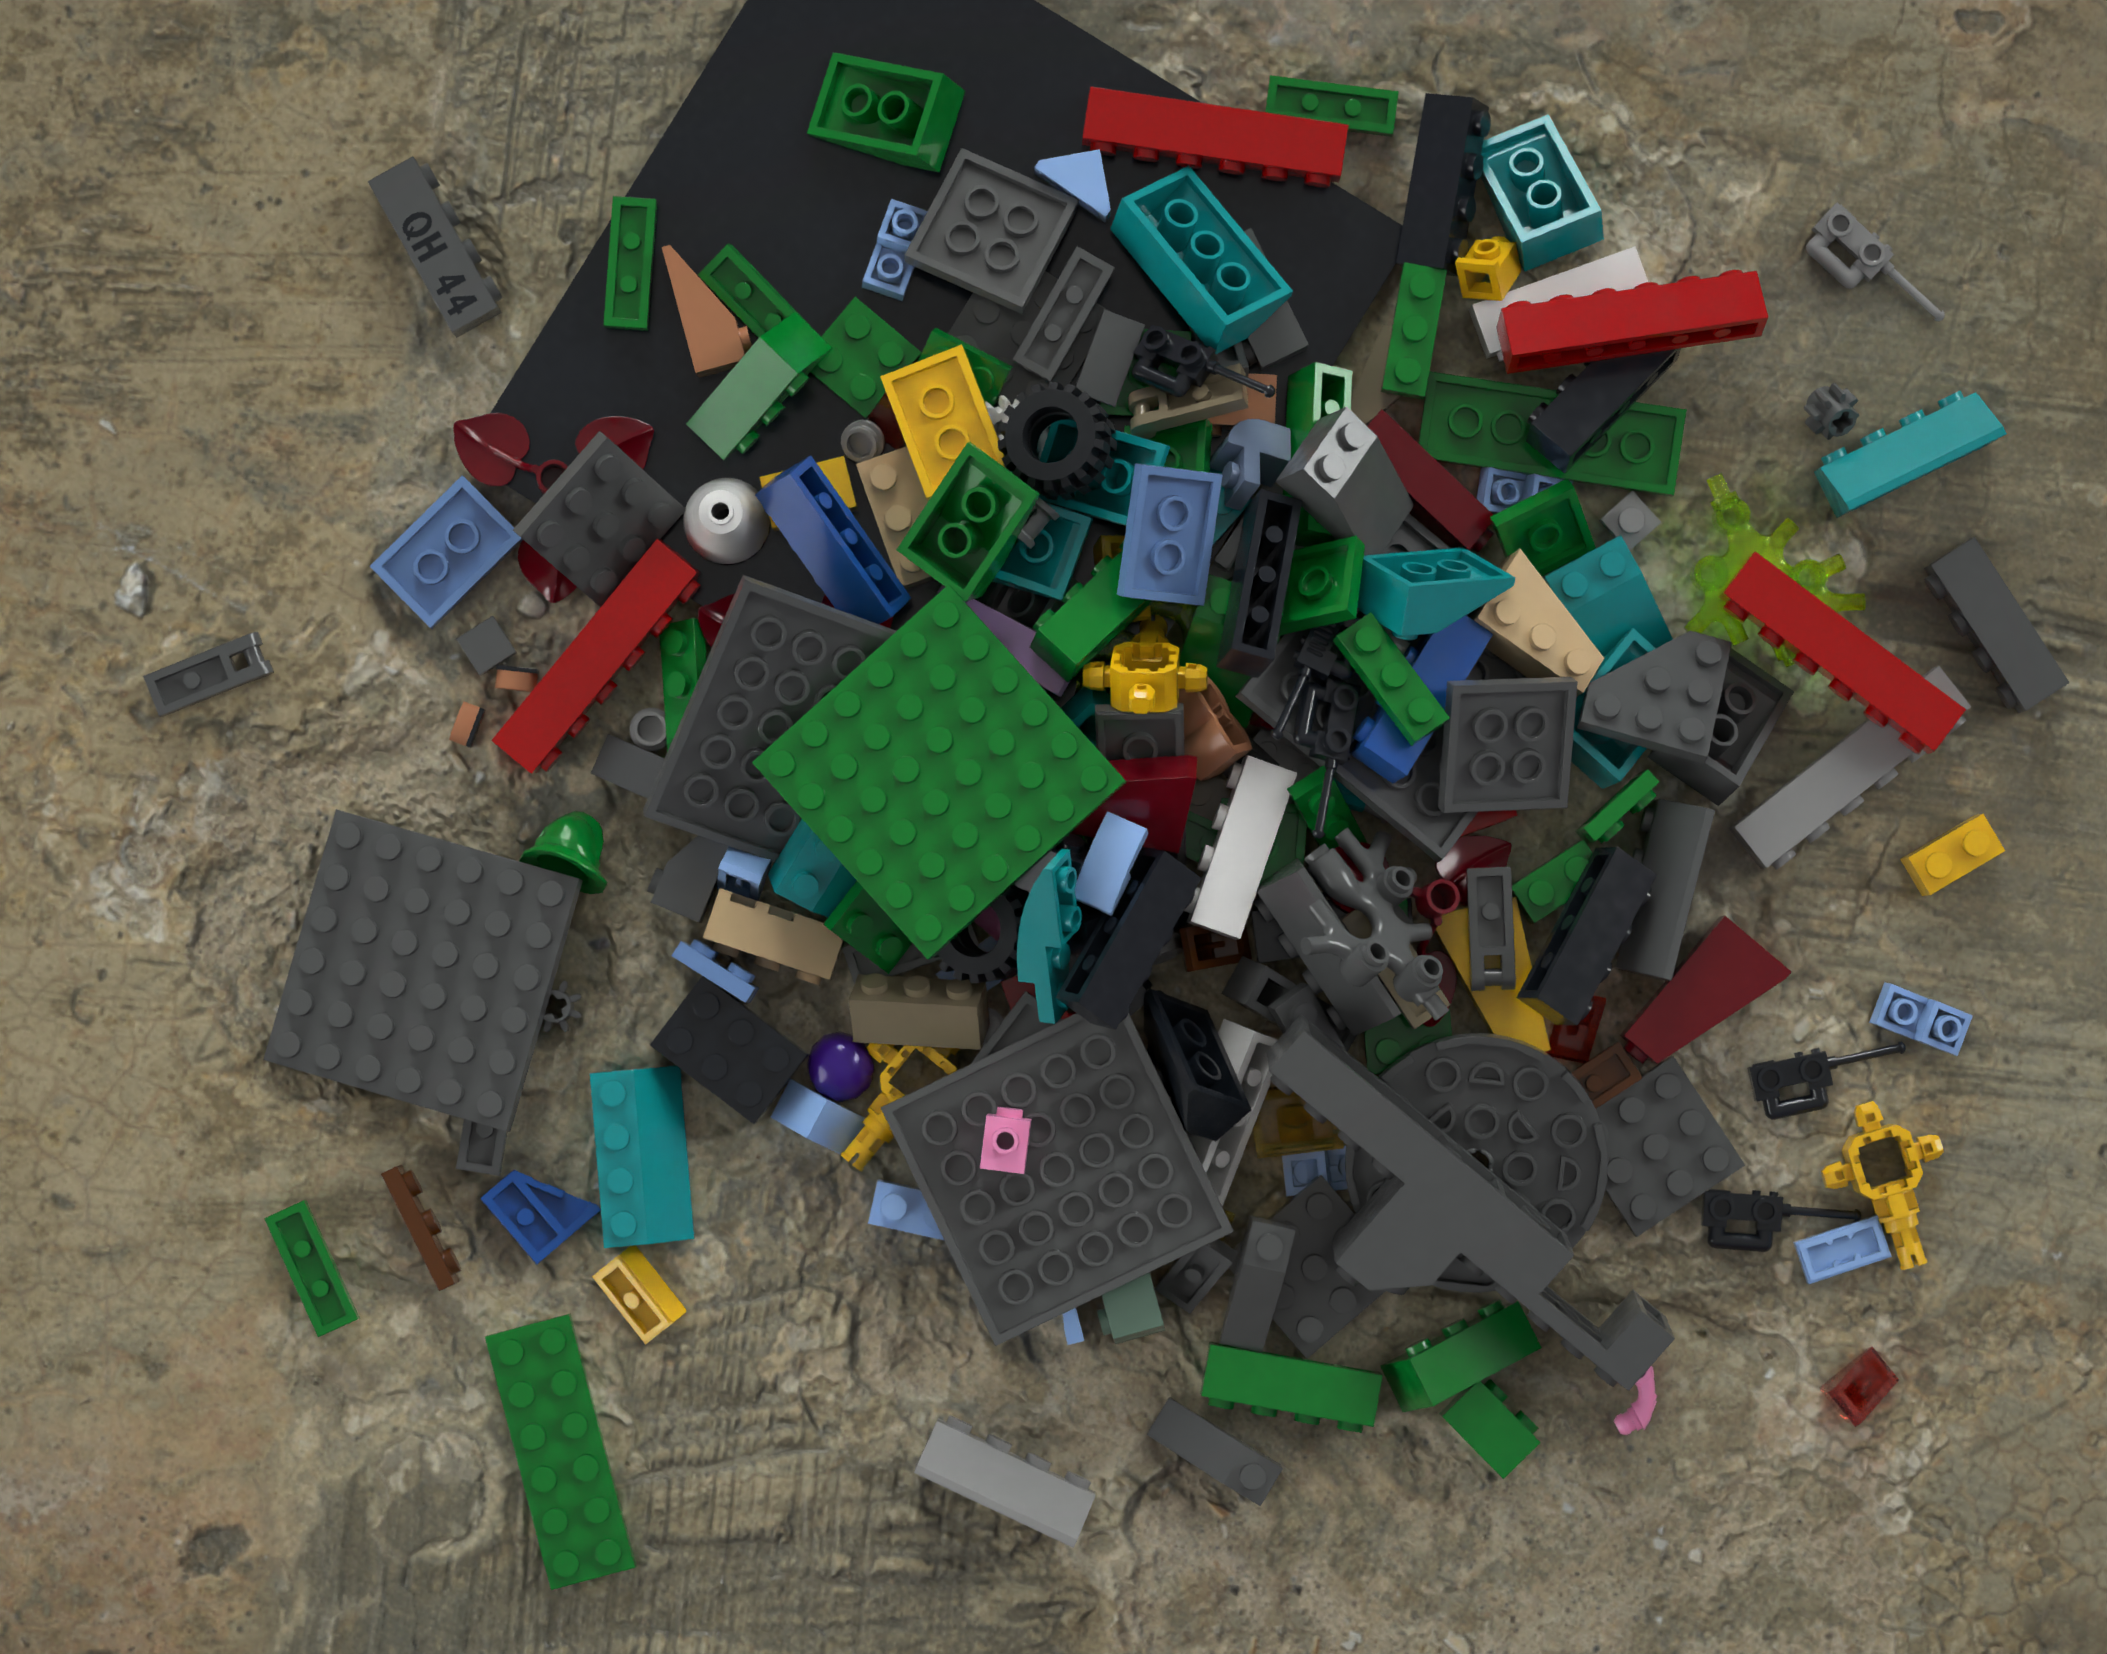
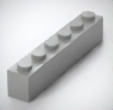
M1940 666L1930 669L1922 676L1964 707L1966 711L1971 708V705ZM1963 715L1960 717V719L1957 721V723L1954 725V727L1950 730V732L1947 735L1952 733L1966 721ZM1867 719L1729 829L1760 869L1772 865L1777 870L1796 855L1792 848L1806 838L1811 843L1830 829L1826 822L1838 811L1843 816L1852 812L1865 801L1860 795L1873 784L1877 789L1882 788L1899 774L1894 767L1907 757L1913 763L1926 752L1922 750L1920 754L1914 753L1898 740L1901 733L1889 724L1882 728L1870 719Z

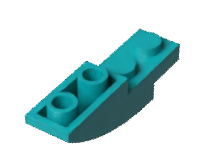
M1061 849L1042 870L1033 884L1021 916L1017 939L1018 982L1034 983L1039 1022L1056 1024L1069 1008L1055 997L1069 974L1068 964L1071 952L1067 941L1079 930L1082 921L1081 909L1076 903L1075 887L1077 873L1076 869L1072 867L1070 849Z

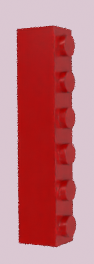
M1090 86L1082 145L1090 146V151L1100 149L1101 155L1115 156L1116 150L1133 152V158L1140 161L1158 162L1159 156L1175 158L1176 165L1181 167L1190 166L1191 168L1198 169L1201 168L1202 163L1219 165L1220 172L1227 174L1243 175L1245 169L1262 171L1261 177L1269 180L1287 181L1289 175L1305 178L1304 183L1307 185L1327 188L1330 187L1331 182L1339 183L1341 178L1349 125Z
M1729 270L1717 277L1701 279L1698 276H1688L1678 280L1676 283L1658 285L1655 282H1646L1636 286L1634 289L1621 291L1605 288L1594 292L1592 295L1573 297L1572 295L1565 294L1556 296L1546 302L1533 304L1529 301H1517L1505 308H1501L1496 329L1506 372L1511 374L1761 337L1768 320V313L1757 271L1743 273L1741 270Z
M656 539L491 741L531 774L538 773L541 768L548 772L563 754L558 747L566 737L570 735L575 739L589 723L590 718L585 714L597 701L600 705H603L614 693L618 685L613 680L621 670L625 668L630 672L646 652L640 648L651 634L658 638L669 626L673 618L668 613L678 601L685 605L697 592L701 585L696 579L700 576L701 572L663 540Z
M1756 551L1747 558L1719 595V598L1726 602L1723 609L1742 623L1749 619L1761 628L1758 635L1776 649H1779L1781 645L1785 646L1796 655L1793 661L1800 668L1811 675H1814L1817 671L1831 681L1828 688L1847 702L1853 697L1866 707L1863 714L1882 728L1889 724L1901 733L1898 740L1916 754H1920L1922 750L1927 754L1935 752L1966 711L1964 707Z

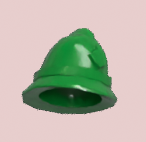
M573 811L551 822L542 830L540 836L536 839L535 845L525 850L519 859V862L582 879L580 892L586 894L603 893L608 883L599 872V860L604 842L603 830L598 821L584 812Z

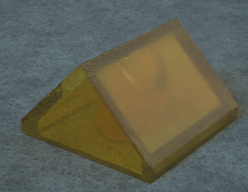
M1277 1087L1268 1088L1252 1130L1255 1158L1260 1159L1343 1149L1344 1142L1338 1137L1337 1134L1340 1130L1327 1119L1322 1124L1304 1109L1303 1106L1306 1102L1298 1094L1293 1092L1288 1096Z

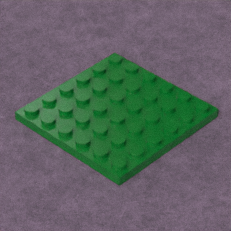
M949 584L752 762L927 960L932 959L1127 782Z

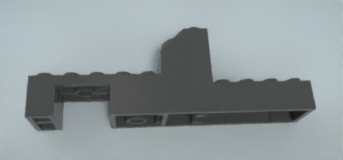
M1302 1014L1297 1017L1267 1052L1268 1070L1272 1074L1270 1077L1271 1082L1288 1096L1293 1092L1298 1094L1306 1102L1303 1107L1312 1117L1322 1124L1327 1119L1340 1130L1337 1134L1338 1137L1354 1151L1358 1152L1362 1147L1373 1158L1371 1164L1387 1178L1332 1241L1334 1260L1339 1265L1336 1271L1349 1284L1356 1287L1358 1283H1361L1369 1291L1384 1290L1393 1294L1404 1295L1410 1287L1433 1285L1461 1253L1463 1255L1460 1259L1462 1263L1478 1276H1481L1484 1272L1496 1282L1495 1290L1503 1298L1512 1304L1517 1300L1524 1304L1530 1311L1527 1314L1528 1317L1538 1327L1546 1332L1553 1328L1563 1338L1561 1344L1572 1355L1580 1360L1585 1355L1597 1366L1594 1371L1601 1379L1612 1387L1619 1383L1628 1391L1673 1342L1675 1338L1666 1316L1634 1290L1628 1294L1598 1328L1548 1287L1550 1282L1574 1256L1567 1234Z

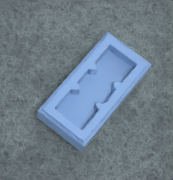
M1873 1215L1793 1242L1807 1284H1812L1892 1257L1881 1224L1878 1221V1215Z

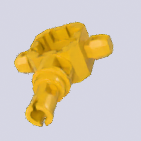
M1155 615V621H1151V617L1150 619L1141 620L1140 632L1130 642H1123L1114 646L1110 665H1105V661L1090 662L1083 667L1084 687L1104 691L1105 687H1110L1111 707L1121 712H1134L1135 714L1167 712L1175 709L1178 705L1180 689H1185L1186 692H1200L1207 689L1208 683L1207 667L1193 663H1186V667L1180 666V648L1169 643L1165 635L1167 634L1168 625L1166 620L1160 615Z
M869 1043L867 1046L869 1054L877 1062L881 1063L884 1061L888 1066L880 1074L881 1092L867 1108L869 1114L862 1121L865 1126L840 1155L850 1162L855 1154L858 1153L859 1157L853 1163V1166L860 1172H863L864 1167L885 1141L889 1144L893 1140L894 1135L881 1107L905 1096V1094L890 1083V1080L915 1049L923 1053L949 1075L957 1071V1066L947 1058L951 1053L956 1055L959 1048L904 1045L899 1051L893 1044Z
M1874 1101L1856 1105L1854 1109L1856 1126L1862 1127L1863 1132L1848 1136L1841 1149L1845 1164L1837 1161L1825 1166L1821 1170L1824 1185L1826 1188L1838 1189L1847 1187L1848 1182L1851 1181L1854 1192L1871 1199L1876 1216L1878 1215L1879 1223H1883L1886 1234L1891 1233L1901 1270L1914 1268V1265L1926 1264L1928 1261L1925 1258L1916 1225L1919 1224L1916 1213L1920 1212L1913 1188L1917 1187L1923 1175L1919 1160L1922 1159L1926 1163L1939 1158L1944 1153L1939 1136L1929 1134L1916 1137V1142H1913L1910 1131L1896 1124L1881 1126L1880 1121L1884 1119L1879 1106ZM1894 1137L1895 1141H1898L1906 1167L1904 1169L1906 1176L1874 1187L1870 1186L1866 1182L1858 1156L1860 1155L1858 1148L1865 1146V1144Z

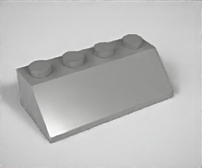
M949 1415L947 1421L937 1419L916 1464L915 1474L1074 1548L1096 1496L1095 1491L1088 1489L1091 1481L1070 1471H1067L1065 1477L1049 1470L1051 1462L1029 1452L1024 1459L1010 1452L1012 1444L992 1434H988L986 1440L970 1433L973 1426L954 1416Z

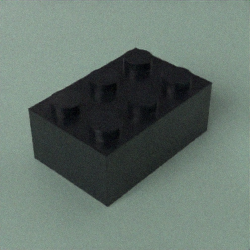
M704 976L699 979L650 1044V1046L753 1124L760 1120L809 1055L738 999Z

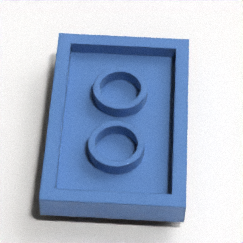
M1135 463L1117 595L1204 606L1222 474Z
M462 475L370 567L433 629L523 539L513 531L514 527Z

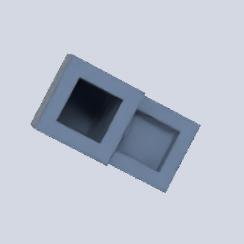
M1247 419L1240 421L1231 429L1210 459V468L1221 471L1223 475L1221 485L1225 487V506L1241 511L1260 484L1268 487L1274 485L1291 460L1290 428L1265 420Z

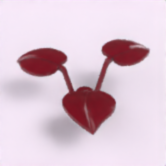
M489 413L470 419L458 420L454 423L453 433L457 453L467 471L476 480L485 485H507L513 479L517 467L523 471L536 474L538 488L545 494L568 467L564 462L555 459L548 460L540 466L521 461L529 451V435L524 425L510 415ZM620 416L604 417L587 424L576 438L575 445L577 452L580 454L600 431L639 467L644 469L654 429L649 424L634 418ZM522 540L518 549V562L526 580L550 603H557L569 596L577 586L528 543Z
M1464 836L1458 838L1443 860L1435 861V870L1442 879L1435 880L1421 888L1414 887L1412 894L1409 896L1415 898L1418 912L1425 918L1430 919L1429 925L1432 928V936L1437 927L1442 924V916L1454 911L1459 903L1467 906L1466 869L1507 867L1512 849L1511 843L1490 836ZM1359 842L1366 849H1369L1371 845L1368 843ZM1340 846L1336 847L1335 850L1349 866L1356 880L1363 882L1364 879L1361 872ZM1384 857L1383 862L1385 870L1389 868L1386 857ZM1328 896L1331 902L1342 911L1350 913L1354 910V908L1344 906ZM1431 938L1420 941L1417 946V955L1434 956L1443 967L1442 980L1438 986L1451 1004L1457 980L1453 962L1447 954L1441 951L1425 954V949ZM1445 1014L1436 1021L1432 1017L1422 1025L1433 1027Z

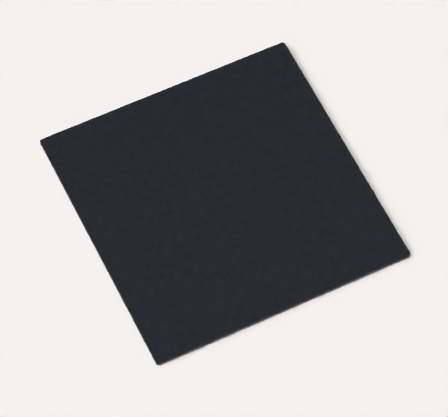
M747 0L625 196L657 200L648 331L604 327L610 220L491 413L510 415L524 425L529 435L530 446L528 453L521 461L538 466L553 459L560 460L569 466L579 455L575 445L578 434L587 424L594 420L620 416L645 422L653 427L654 435L643 470L684 508L692 494L700 486L714 479H739L759 491L762 489L759 477L785 471L810 455L816 463L844 456L858 511L851 513L894 572L856 466L858 463L848 458L841 446V436L845 428L854 421L865 419L811 373L807 375L810 378L808 382L793 397L789 395L781 403L785 407L783 411L768 426L763 423L756 430L760 435L759 439L743 455L736 450L723 460L686 425L732 369L700 378L696 375L662 247L671 245L698 276L727 244H732L820 336L827 331L848 304L856 297L922 352L934 328H938L946 333L950 331L973 292L917 267L914 268L903 301L862 288V281L876 246L877 236L891 199L928 211L961 148L1052 187L1034 174V167L1039 160L1090 151V146L1082 145L1090 86L1193 102L1200 101L1035 0ZM833 52L943 73L966 91L940 172L901 165L807 134ZM1116 150L1115 156L1101 155L1111 208L1110 217L1105 223L1079 205L1045 271L1059 279L1078 246L1115 267L1112 276L1096 303L1115 314L1145 324L1144 329H1149L1151 325H1155L1165 330L1190 332L1186 321L1110 230L1122 198L1185 167L1176 165L1175 158L1159 156L1158 162H1146L1134 159L1133 152ZM1202 163L1201 168H1192V170L1243 231L1252 228L1267 260L1293 290L1291 297L1287 301L1309 344L1308 349L1261 373L1255 363L1249 366L1248 373L1277 375L1275 424L1286 427L1288 375L1314 362L1330 366L1334 365L1396 264L1403 225L1332 182L1330 187L1327 188L1315 187L1305 184V178L1288 175L1287 181H1274L1262 178V171L1245 169L1243 175H1234L1220 172L1219 165ZM705 283V285L713 292V294L735 317L738 323V327L741 328L747 326ZM747 326L753 345L758 337ZM1082 367L1073 379L1071 385L1076 386ZM886 396L867 419L876 424L884 435L885 445L880 455L906 447L888 396ZM998 398V400H997V402H996L994 408L997 407V406H999V403H998L999 398ZM1109 415L1107 419L1113 423L1115 430L1124 432L1125 426L1130 425V420L1134 416ZM1222 429V436L1212 437L1211 456L1231 430ZM516 467L513 479L506 486L536 504L544 495L538 488L536 474ZM729 509L719 511L715 519H725L729 514ZM684 513L661 538V540L701 572L700 576L696 579L701 586L691 598V600L701 606L713 603L730 594H735L743 575L819 603L822 602L825 593L816 584L813 576L799 556L792 550L780 530L774 532L771 522L768 536L761 549L746 561L734 564L713 563L703 558L692 548L684 531ZM1090 517L1093 521L1072 578L1083 585L1087 584L1093 578L1091 575L1095 567L1093 548L1101 535L1125 536L1126 526ZM1236 522L1212 548L1210 564ZM932 580L907 589L906 591L911 596V599L893 615L890 629L896 631L900 629L935 597L942 584L937 580ZM991 582L982 597L975 600L986 604L997 583ZM1155 600L1150 605L1151 621H1155V615L1163 617L1168 625V634L1186 604ZM1141 621L1132 622L1090 662L1105 661V665H1110L1113 647L1123 642H1130L1140 632ZM1083 669L1070 680L1061 697L1050 691L1047 692L1060 708L1084 687ZM1105 687V691L1111 695L1110 687Z

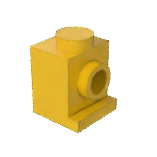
M1494 236L1491 239L1484 240L1476 239L1465 257H1458L1455 261L1462 298L1503 301L1521 273L1516 242H1510L1502 236ZM1489 274L1490 282H1481L1485 275Z

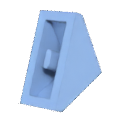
M1100 149L1038 161L1034 167V174L1058 191L1079 199L1081 207L1106 223L1110 217L1111 208Z
M729 846L718 868L717 889L722 888L759 901L772 864L771 859L758 857Z
M790 1079L771 1115L772 1119L796 1133L838 1154L845 1151L865 1125L862 1122L865 1117Z

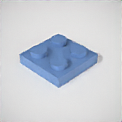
M694 939L691 945L680 941L671 955L672 957L743 1002L751 1003L760 989L752 984L756 977L755 975L736 963L731 962L728 968L715 960L719 953L698 939Z

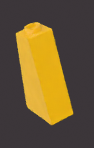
M1516 897L1512 898L1516 987L1514 990H1502L1501 986H1485L1484 991H1471L1467 908L1454 910L1442 916V924L1437 927L1434 933L1444 952L1453 962L1459 979L1489 1033L1524 1041L1544 1052L1551 1050L1543 1016L1516 998L1532 969ZM1500 955L1484 956V969L1500 968Z

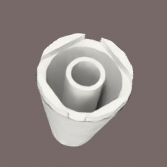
M718 478L700 486L688 500L683 516L685 535L692 548L703 558L719 564H734L746 561L758 552L768 536L770 526L769 515L755 496L758 491L750 484L735 478ZM729 509V514L725 519H715L719 511Z

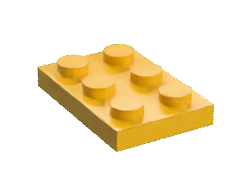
M962 344L880 376L928 500H930L968 442L974 444L1005 467L1002 461L1005 455L998 449L999 438Z

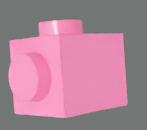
M997 1107L996 1114L988 1113L986 1115L980 1169L1019 1174L1025 1173L1032 1119L1022 1118V1109Z

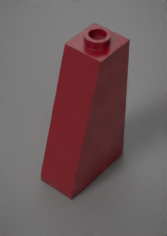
M1381 409L1367 427L1378 436L1414 503L1409 514L1450 548H1465L1467 550L1472 548L1478 553L1494 534L1488 528L1492 523L1490 517L1493 514Z
M1180 755L1108 760L1127 782L1071 833L1095 838L1108 811L1147 828L1149 834L1142 847L1179 853L1196 782L1197 756Z
M1719 916L1674 970L1672 980H1667L1661 985L1620 1034L1627 1041L1623 1048L1641 1064H1644L1647 1059L1652 1063L1658 1064L1784 981L1792 972L1729 918Z

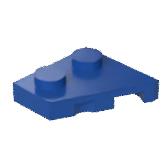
M516 1170L510 1172L480 1198L482 1203L536 1265L601 1210L597 1204L590 1201L587 1202L559 1188L534 1180L532 1177Z

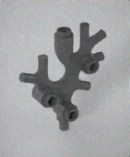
M1346 828L1334 839L1361 872L1364 879L1363 882L1356 880L1351 869L1335 848L1329 849L1325 843L1304 859L1309 865L1306 870L1329 897L1344 906L1362 912L1368 918L1372 927L1371 936L1361 939L1351 935L1320 898L1309 906L1307 910L1321 926L1323 935L1303 938L1301 940V950L1304 955L1330 953L1340 957V972L1343 978L1351 985L1357 987L1366 985L1388 967L1395 973L1393 985L1397 994L1405 1001L1414 1002L1417 1007L1423 1004L1436 1021L1449 1011L1436 994L1440 990L1438 985L1442 980L1443 967L1440 961L1431 955H1419L1414 958L1410 949L1411 942L1429 940L1432 937V928L1428 923L1407 924L1401 921L1394 912V908L1412 894L1414 883L1417 881V874L1410 867L1391 866L1385 870L1383 866L1384 857L1392 841V837L1387 832H1376L1369 849H1366L1359 843L1349 828Z

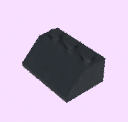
M1151 988L1144 993V1033L1151 1047L1150 1054L1159 1065L1165 1079L1164 1087L1175 1102L1182 1125L1189 1134L1198 1135L1216 1142L1252 1109L1208 1010Z

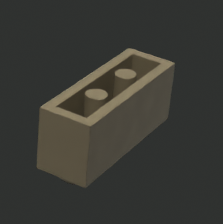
M878 973L858 974L849 997L853 1042L981 1050L990 1025L986 982L970 983L968 979L963 981L958 979H931L924 976L896 977L884 976Z

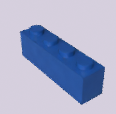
M811 455L775 476L755 494L765 512L772 518L792 550L799 556L813 576L816 584L823 590L836 609L876 624H881L891 618L911 599L909 593Z
M1466 615L1438 633L1423 634L1415 648L1410 646L1403 656L1445 710L1447 681L1466 680L1493 634ZM1375 699V703L1379 707L1372 718L1367 716L1356 729L1353 738L1358 742L1351 752L1353 757L1393 784L1408 775L1433 732L1411 746L1377 699Z

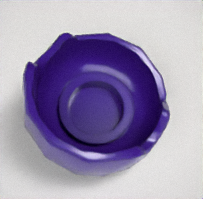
M841 1031L821 1037L811 1047L807 1061V1071L816 1090L822 1096L838 1102L857 1099L870 1087L873 1073L875 1072L873 1059L865 1044L853 1042L851 1034Z

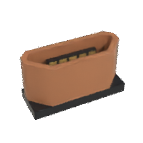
M496 665L495 688L531 692L536 687L539 674L538 669Z
M463 702L449 740L471 748L486 710Z

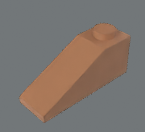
M671 245L662 247L696 375L700 378L733 369L752 346L747 326L738 327L735 317Z

